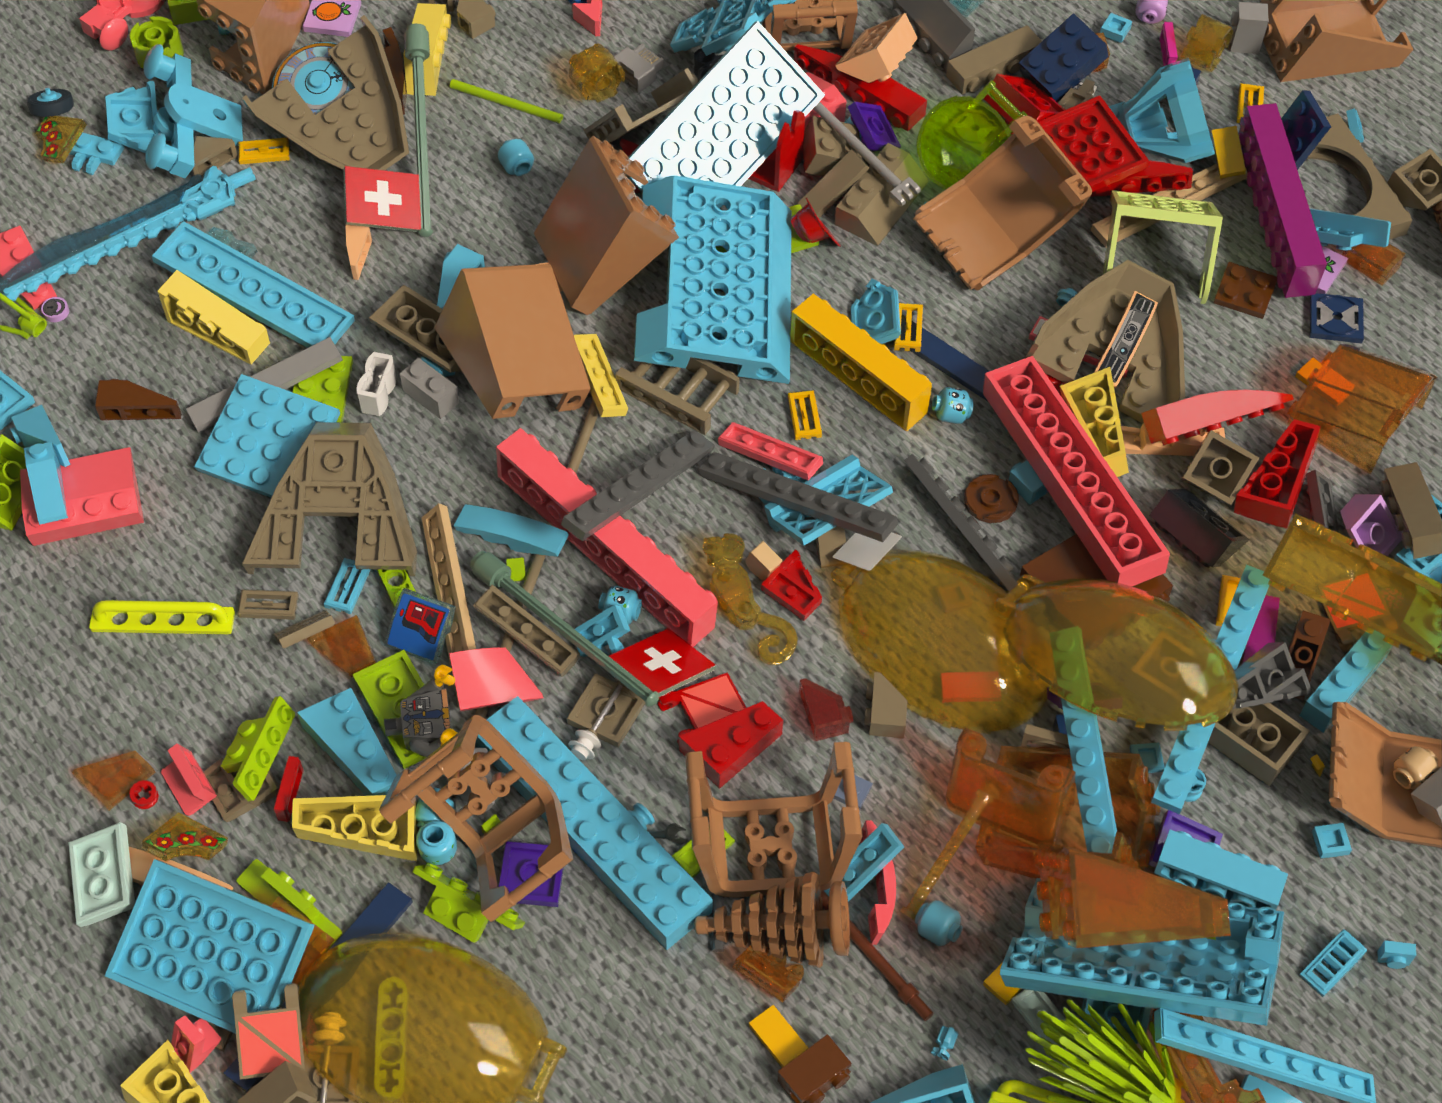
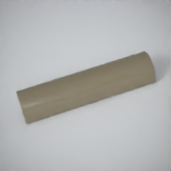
M491 585L473 605L477 611L561 677L565 676L579 659L580 653L494 585Z

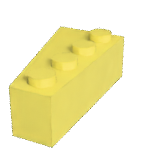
M418 3L412 24H422L429 32L430 56L423 62L425 95L436 96L442 54H444V41H447L448 29L451 27V15L447 14L446 4ZM404 50L407 94L414 95L412 61L405 57Z
M178 270L158 290L167 322L249 364H252L270 344L267 329L261 323L255 322Z
M1105 368L1061 385L1063 400L1115 475L1119 477L1129 473L1111 368Z
M386 795L293 798L292 829L297 838L417 861L416 801L412 808L390 824L379 811Z
M169 1040L120 1085L126 1103H210L202 1088L189 1073L187 1066L176 1054Z

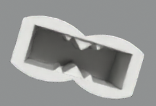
M373 352L366 361V373L357 384V394L362 413L381 416L388 406V394L394 389L397 379L392 355Z

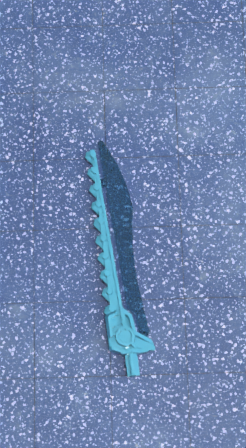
M212 166L205 171L204 176L196 174L191 177L188 183L128 214L98 226L61 237L42 247L0 278V293L10 300L16 301L18 296L25 291L28 293L36 292L41 284L48 282V284L56 283L60 276L66 273L76 274L83 265H97L101 257L106 255L109 257L117 256L121 248L126 246L129 248L136 247L140 240L146 237L148 239L156 238L159 232L164 229H176L178 224L184 220H203L228 206H234V197L236 195L234 189L256 180L255 175L249 167L228 177L218 170L216 166Z

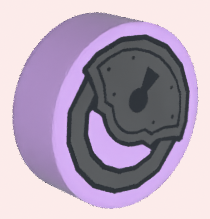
M52 297L44 301L41 311L47 321L59 322L68 316L69 307L63 298Z

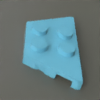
M148 81L146 87L137 90L134 87H130L123 92L105 96L108 140L146 153L150 140L156 135L153 129L154 116L157 113L154 81Z

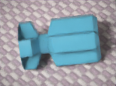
M942 1026L935 1041L939 1047H933L931 1054L933 1056L937 1054V1056L942 1057L941 1059L949 1060L950 1054L946 1050L953 1049L958 1032L953 1027Z

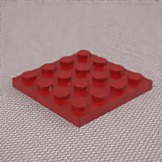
M1100 95L1038 122L1087 181L1092 192L1149 167L1148 158Z

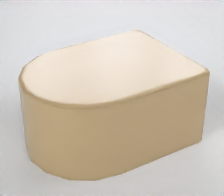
M764 541L756 546L746 558L748 569L761 580H766L782 563V559Z

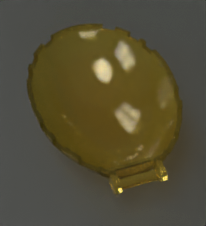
M912 549L890 550L872 570L868 571L861 568L853 578L849 575L857 566L845 563L840 569L835 568L830 573L832 580L844 589L838 601L840 624L845 640L848 641L854 652L853 655L869 672V676L872 679L874 678V672H880L907 700V708L925 719L927 717L939 722L942 726L950 729L954 727L968 730L969 733L991 734L992 731L1011 730L1025 724L1044 706L1047 701V688L1052 687L1053 663L1047 642L1037 624L1029 617L1025 610L1006 591L986 576L952 558L929 551Z
M1025 574L1018 579L1017 585L1003 598H998L991 604L993 613L1007 620L1003 633L1008 643V652L1017 665L1023 663L1029 669V676L1036 681L1041 678L1050 685L1049 691L1090 713L1117 722L1118 717L1136 721L1135 727L1144 729L1145 724L1150 723L1164 725V731H1187V726L1191 724L1201 723L1203 727L1220 721L1231 712L1236 703L1239 686L1236 673L1226 653L1217 641L1180 609L1144 590L1115 581L1094 578H1071L1044 582Z
M388 932L368 934L346 940L319 957L305 973L298 988L303 1051L316 1067L318 1074L323 1079L326 1078L339 1090V1093L354 1103H516L517 1100L523 1103H544L543 1094L559 1059L564 1058L567 1052V1048L564 1045L547 1038L549 1032L540 1012L523 989L508 975L465 949L448 942L417 934ZM540 1051L548 1055L532 1090L527 1089L524 1085Z

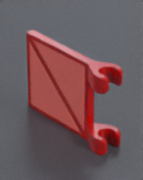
M728 672L678 691H671L659 697L658 702L661 711H666L681 704L693 729L680 731L678 737L746 708Z

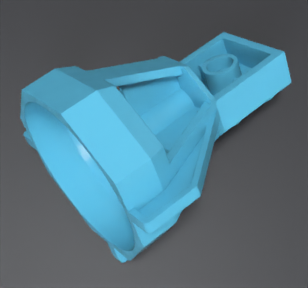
M1189 58L1160 67L1132 99L1109 106L1142 152L1182 163H1188L1215 154ZM1167 97L1176 132L1167 133L1166 127H1168L1163 107L1160 108L1159 101Z

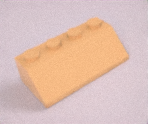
M906 13L864 30L835 65L837 70L868 83L875 80L882 82L892 76L891 72L899 67L898 63L906 58L905 54L913 48L912 45L918 39Z

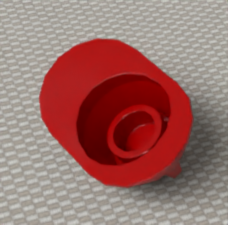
M806 197L807 204L791 218V224L797 235L809 243H815L831 237L841 247L833 234L817 217Z

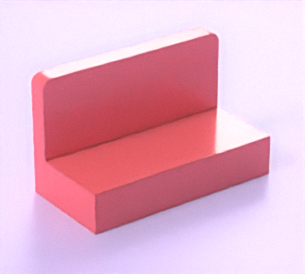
M176 743L167 750L173 762L162 769L161 774L185 815L190 816L217 795L192 752Z

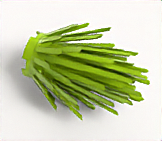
M1066 1000L1067 1004L1094 1030L1064 1007L1065 1021L1062 1019L1060 1021L1045 1011H1039L1037 1016L1044 1021L1040 1024L1044 1035L1065 1049L1027 1031L1028 1037L1043 1046L1044 1048L1042 1049L1045 1050L1047 1055L1070 1067L1067 1068L1032 1048H1025L1027 1053L1047 1063L1045 1064L1037 1059L1028 1057V1061L1031 1064L1064 1079V1081H1060L1047 1076L1039 1078L1038 1080L1095 1103L1186 1102L1181 1099V1088L1185 1089L1182 1081L1174 1076L1166 1046L1163 1045L1162 1047L1160 1043L1155 1042V1026L1153 1022L1150 1021L1149 1029L1160 1060L1140 1022L1137 1020L1135 1026L1123 1004L1118 1003V1008L1142 1047L1143 1052L1140 1051L1116 1017H1111V1021L1122 1037L1089 1004L1088 1011L1090 1015L1086 1014L1072 1000ZM1053 1095L1046 1096L1047 1100L1057 1103H1087Z

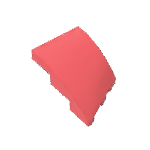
M482 648L449 653L460 712L487 706L491 708L506 705L517 696L523 702L543 699L540 690L506 648Z

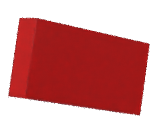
M288 756L274 806V812L278 821L288 822L291 819L293 798L297 797L304 772L299 757Z

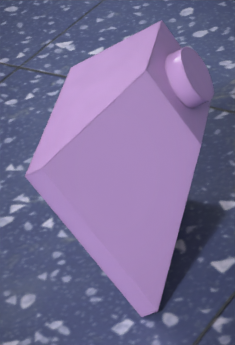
M1355 494L1340 512L1346 530L1366 567L1371 572H1375L1402 540V533L1397 530L1395 520L1382 495Z

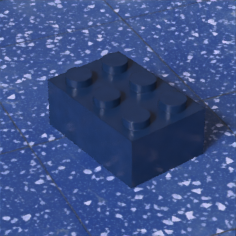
M1073 13L1026 55L1019 64L1022 74L1026 78L1032 80L1051 98L1059 102L1070 88L1076 87L1106 60L1109 55L1107 44Z

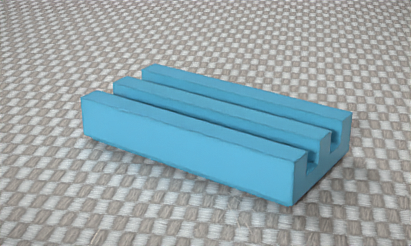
M344 558L324 602V607L328 609L334 608L336 611H345L347 614H351L371 569L361 570L347 604H344L359 571L355 567L354 560ZM348 567H353L338 602L334 601Z

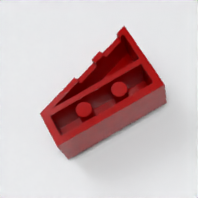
M761 701L680 735L679 751L684 756L689 752L702 751L706 777L720 789L782 735L783 719L766 703Z

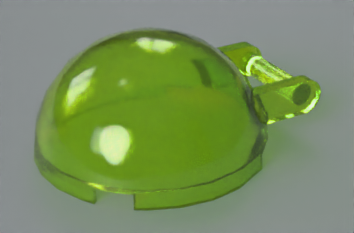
M993 80L975 98L970 96L957 97L956 95L939 102L929 111L921 124L916 144L918 161L929 180L944 191L963 179L1011 136L1012 130L1009 126L1015 120L1027 116L1024 111L1020 112L995 87L996 83ZM987 94L1014 119L1008 126L995 109L981 101Z

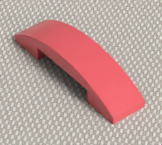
M866 820L861 829L862 839L860 844L877 828L871 820ZM892 860L875 875L878 904L874 905L868 915L870 942L872 945L878 944L887 929L895 906L896 876Z

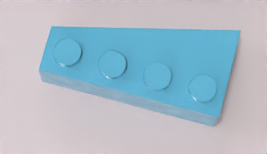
M352 688L297 712L302 728L311 735L365 796L387 794L397 775Z
M1169 830L1154 871L1155 874L1189 891L1195 888L1201 890L1204 898L1214 904L1223 901L1226 904L1240 903L1246 907H1271L1275 910L1278 907L1288 877V873L1282 872L1274 865L1258 863L1251 860L1245 854H1234L1222 849L1215 843H1205L1192 838L1186 832Z

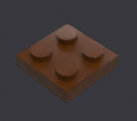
M1228 262L1213 303L1263 319L1277 282V276Z

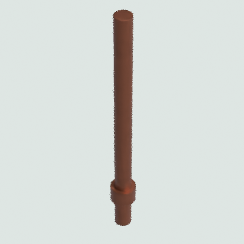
M823 890L821 891L823 908L828 910L829 896ZM850 920V939L899 992L897 996L905 1005L910 1004L924 1021L930 1019L934 1012L918 996L920 992L912 983L907 984Z

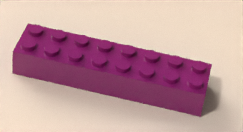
M1277 104L1247 106L1244 117L1240 119L1238 135L1247 170V184L1249 187H1252L1253 204L1259 210V224L1265 230V244L1267 247H1270L1272 253L1271 264L1273 268L1276 267L1278 273V287L1282 288L1285 298L1315 295L1327 262Z

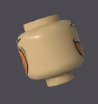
M1413 746L1394 761V778L1403 788L1416 790L1419 785L1438 771V759L1431 750Z

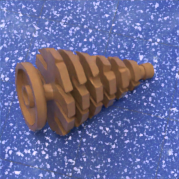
M816 872L806 873L803 877L802 889L801 884L798 885L799 878L797 877L786 882L784 897L782 889H779L780 884L768 889L766 900L768 914H766V909H764L765 900L763 893L760 894L758 892L750 897L749 914L746 913L747 907L744 899L735 900L732 904L731 915H727L726 906H722L715 910L714 917L697 916L694 920V929L699 935L716 932V939L723 942H728L729 932H733L735 946L742 948L747 946L749 931L750 935H752L751 944L753 950L761 952L766 951L767 931L769 948L773 957L783 959L787 946L788 956L791 957L790 961L802 964L804 954H806V959L809 960L808 965L821 968L824 959V929H830L834 953L839 956H848L850 917L846 886L843 881L832 883L829 891V909L823 910L820 881L817 880L818 874Z

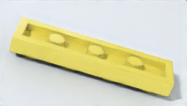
M597 334L574 335L591 388L590 392L600 416H626L628 411L627 404Z

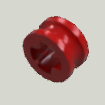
M147 780L135 783L129 793L133 804L139 809L151 808L157 803L159 798L155 785ZM140 791L148 792L150 797L147 799L144 797L140 798L138 793Z

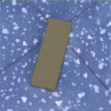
M851 149L798 204L803 208L807 204L805 199L807 197L817 217L820 218L869 167Z

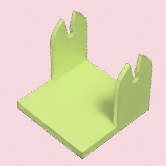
M1111 190L1110 202L1113 209L1103 274L1113 269L1121 215L1209 226L1199 288L1200 304H1206L1210 292L1223 219L1212 202Z

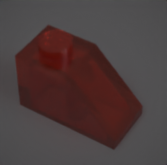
M806 678L800 679L799 694L815 741L849 733L850 723H853V715L850 706L844 705L842 696Z

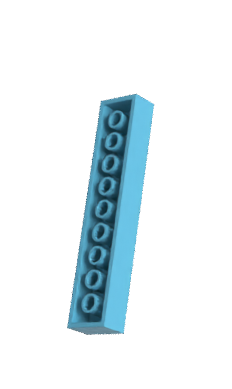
M518 696L487 719L539 772L556 793L562 806L571 849L666 950L694 928V920L697 916H709L712 913L713 899ZM478 734L475 746L477 748H487L490 751L492 749L491 745ZM502 757L493 763L499 772L505 774L513 769ZM522 777L512 784L526 801L537 794ZM544 812L541 817L548 823L546 812Z

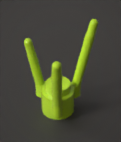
M0 293V300L21 314L18 319V325H20L21 330L0 325V330L20 335L25 339H28L31 335L38 337L47 326L46 319L38 315L19 297L13 302Z

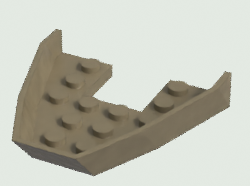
M365 15L360 17L363 23L362 28L328 50L329 56L354 89L314 115L288 79H285L253 102L246 95L242 97L247 109L256 117L318 158L341 169L345 166L386 170L409 154L401 100L379 33Z
M1126 260L1090 282L1041 326L1025 358L1033 356L1044 373L1064 383H1069L1074 380L1086 350L1102 357L1134 291L1158 302L1143 338L1126 369L1132 374L1118 407V411L1144 423L1141 413L1185 399L1183 328L1174 283L1130 260Z
M316 422L274 491L242 563L248 574H254L255 568H301L305 516L358 517L356 569L407 570L409 576H415L417 562L416 545L395 473L372 424Z

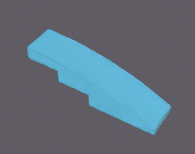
M467 504L464 505L454 524L457 531L481 535L483 540L491 543L507 544L511 550L555 557H558L569 536L567 531L534 519L492 508Z

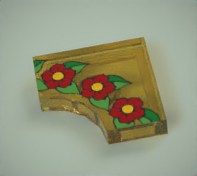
M62 116L45 117L35 133L39 139L44 141L40 156L45 161L63 164L87 124L78 118Z
M178 812L143 839L141 849L166 862L180 856H197L210 860L225 848L228 837Z

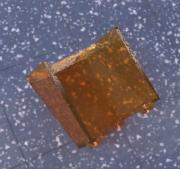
M1340 344L1333 353L1329 351L1321 362L1322 367L1320 369L1315 368L1308 377L1307 382L1309 384L1299 401L1295 400L1287 412L1290 415L1287 425H1290L1296 419L1321 426L1317 443L1371 475L1386 443L1415 406L1419 409L1424 407L1438 376L1349 344Z

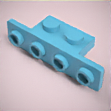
M1310 208L1321 246L1333 244L1336 245V249L1351 250L1353 246L1359 244L1387 247L1389 244L1390 221Z

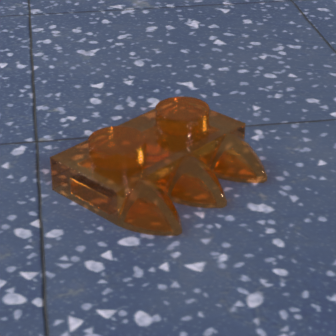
M768 941L765 952L753 950L751 944L736 958L732 968L781 1002H784L799 986L804 975L803 965L793 964L785 968L786 954L783 959L773 957V954L768 956L770 949Z

